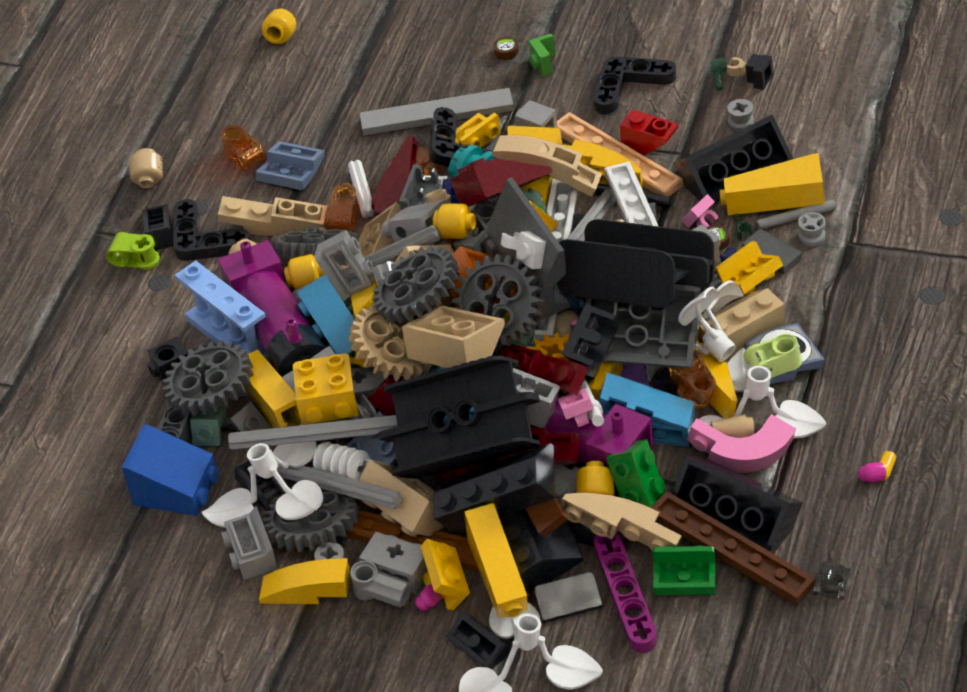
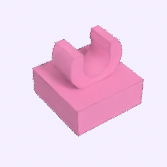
M707 194L681 221L687 228L695 222L697 227L702 224L706 228L710 225L704 218L708 219L712 224L718 219V215L714 211L708 210L715 201Z
M585 388L579 390L578 395L568 394L557 399L566 420L574 417L578 427L589 423L585 412L594 408Z

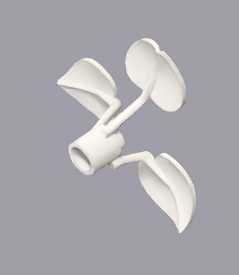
M726 281L717 289L714 287L707 288L682 309L678 318L683 326L688 325L695 317L707 332L702 337L704 346L696 343L695 349L702 351L706 356L711 353L719 362L725 361L734 352L736 345L723 332L713 314L732 300L743 297L740 287L734 281ZM704 318H710L715 329L711 328ZM646 365V375L650 382L661 366Z
M744 348L730 359L727 365L735 392L744 391L734 417L741 415L748 398L759 401L768 396L772 411L777 414L776 417L796 428L794 438H804L825 428L826 421L823 417L802 402L786 400L778 408L774 398V389L769 387L771 372L766 367H751L750 364L746 363L743 357ZM707 415L699 418V420L709 426L711 421L724 419L716 415Z
M317 442L278 445L273 452L264 443L252 446L247 452V458L252 465L248 467L251 477V492L244 488L233 489L221 496L211 507L202 511L203 516L210 523L225 528V521L249 514L254 509L252 504L257 500L256 474L263 478L274 476L286 492L276 502V512L281 518L297 520L312 514L323 502V493L320 487L313 481L301 480L290 489L277 472V467L287 469L288 466L298 468L307 464L314 457L315 450L318 447Z
M528 603V610L523 611L520 615L499 619L493 606L489 617L490 629L500 638L508 639L514 637L511 651L499 676L492 669L486 667L470 669L460 680L459 692H512L511 686L503 680L508 674L517 649L529 651L537 645L540 646L545 661L549 662L546 667L547 678L554 685L562 689L573 690L581 688L599 678L603 670L591 656L573 646H557L553 650L552 656H550L545 645V637L540 636V615L530 603Z

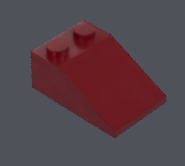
M481 158L458 169L459 175L451 178L450 181L459 203L471 207L501 195L506 180L511 177L519 187H522L553 171L548 166L497 158L486 162L485 158Z

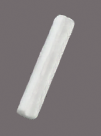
M360 160L350 161L348 163L349 173L361 215L365 219L374 217L375 213L371 207L372 197L362 162Z

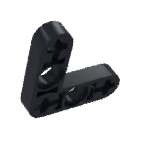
M608 58L603 64L594 94L596 112L599 114H610L616 111L624 82L661 85L673 83L677 78L675 63L669 60ZM637 69H645V70H646V71H644V72H635V70H637ZM606 84H616L613 87H605Z
M440 107L434 111L431 121L429 158L437 165L449 167L455 152L460 148L466 149L468 145L455 143L457 116L453 110L446 107ZM437 134L445 135V136H447L448 138H442V137L438 136ZM482 149L484 153L488 151L493 152L492 150Z
M184 199L177 202L174 206L173 245L179 260L190 261L229 255L230 248L237 241L242 239L250 240L249 232L242 228L199 233V212L196 202L191 199ZM186 211H188V217H184ZM186 227H191V228H193L192 230H190V231H188V232H181V230H182L183 228H186ZM184 242H189L188 248L185 249ZM212 242H218V243H219L218 245H216V246H214V247H207V244H209V243H212Z

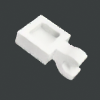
M530 231L514 232V237L502 233L500 244L505 248L516 250V259L521 260L523 264L531 269L542 268L546 246L545 240Z

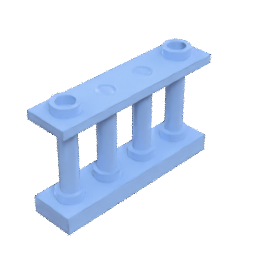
M194 261L174 275L177 281L193 292L196 306L185 313L187 322L216 344L223 340L226 346L232 341L234 346L241 345L242 350H246L247 354L258 349L270 363L267 353L259 339H257L254 328L255 324L266 317L262 310L197 261Z

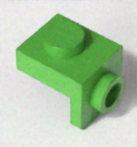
M547 34L529 41L530 63L533 69H538L542 77L552 74L550 57L555 55L554 37L552 34Z

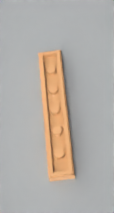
M569 112L557 121V128H560L561 138L573 144L575 139L594 143L613 150L635 163L642 169L643 187L653 193L670 197L683 186V179L574 114Z

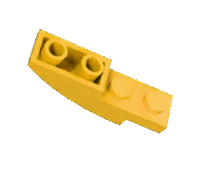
M577 139L574 140L572 146L563 145L582 154L580 163L602 173L599 184L609 185L605 177L604 168L630 162L643 190L642 169L623 155L603 146Z

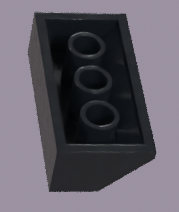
M772 114L674 162L679 176L683 179L684 186L699 201L708 194L716 203L720 201V190L725 189L724 178L793 160V157Z
M549 443L449 479L433 493L434 519L453 533L466 529L464 511L494 503L500 518L555 499L553 445Z
M685 456L671 493L773 554L792 531L803 503L702 456Z
M556 493V498H557L559 504L561 505L560 500H559V498H558V495H557V493ZM526 509L499 518L521 580L533 591L534 586L551 582L584 561L568 520L544 538L538 533Z

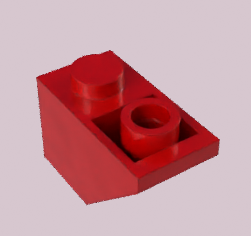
M633 109L619 125L621 143L644 156L666 144L678 129V123Z

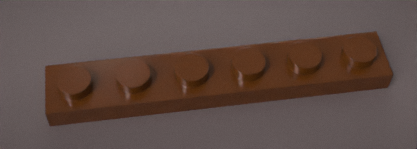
M668 491L651 507V509L659 512L656 522L681 535V537L696 546H713L716 558L795 605H798L815 586V578Z

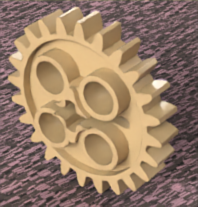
M373 304L370 305L369 310L363 308L360 315H356L349 330L351 334L348 340L353 342L350 349L358 351L356 359H365L364 367L371 365L374 367V374L382 371L385 379L391 374L395 381L398 382L400 376L408 380L412 376L425 375L429 373L430 369L433 370L435 367L433 364H421L420 361L407 358L402 326L410 323L406 318L402 323H398L397 320L391 323L388 319L385 320Z

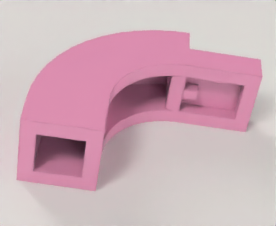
M771 414L757 433L749 437L735 438L727 436L703 421L696 419L690 428L687 441L697 450L709 453L708 460L737 473H751L765 469L779 460L792 443L796 428Z

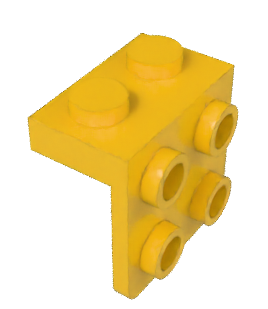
M334 354L326 357L306 359L293 364L296 403L302 425L359 416L348 354Z

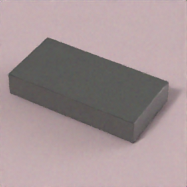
M762 229L756 231L742 243V247H744L749 242L756 241L763 255L779 256L783 266L777 271L782 274L787 273L802 260V252Z

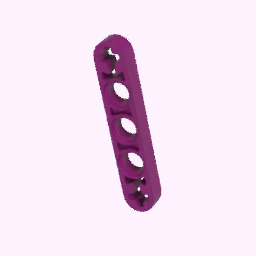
M617 532L613 539L595 535V554L629 645L636 652H649L657 643L656 629L622 540ZM609 542L610 546H612L611 553L608 554L607 547L604 543ZM613 563L624 565V568L620 571L608 569ZM621 586H630L633 589L630 593L624 595L617 592V589ZM630 609H638L642 612L636 618L625 615ZM642 627V632L647 639L642 640L638 636V628Z

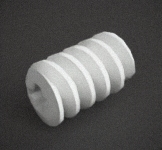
M326 441L318 445L315 450L313 468L359 480L370 457L364 450H357L356 448H349L345 445L341 446L337 443L333 444Z

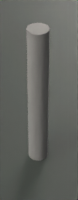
M833 199L825 201V204L807 206L756 220L758 230L796 221L805 213L815 212L822 214L836 210V204Z

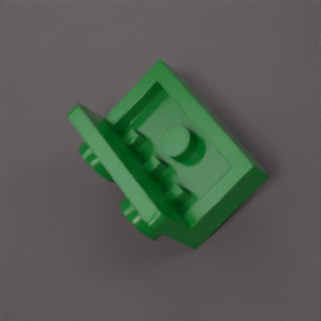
M647 439L636 441L624 452L611 454L607 457V462L620 498L628 499L651 508L665 493L664 481L659 475L655 464V455L650 449Z
M665 546L653 548L654 595H715V548L713 546Z

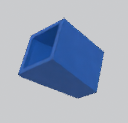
M143 424L122 466L133 505L198 516L202 505H206L209 490L212 484L217 482L219 476V468L215 464L212 453Z

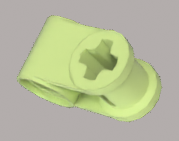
M781 334L760 344H754L748 347L743 354L744 360L751 367L763 366L769 369L771 379L783 373L794 371L802 364L798 341L792 334Z

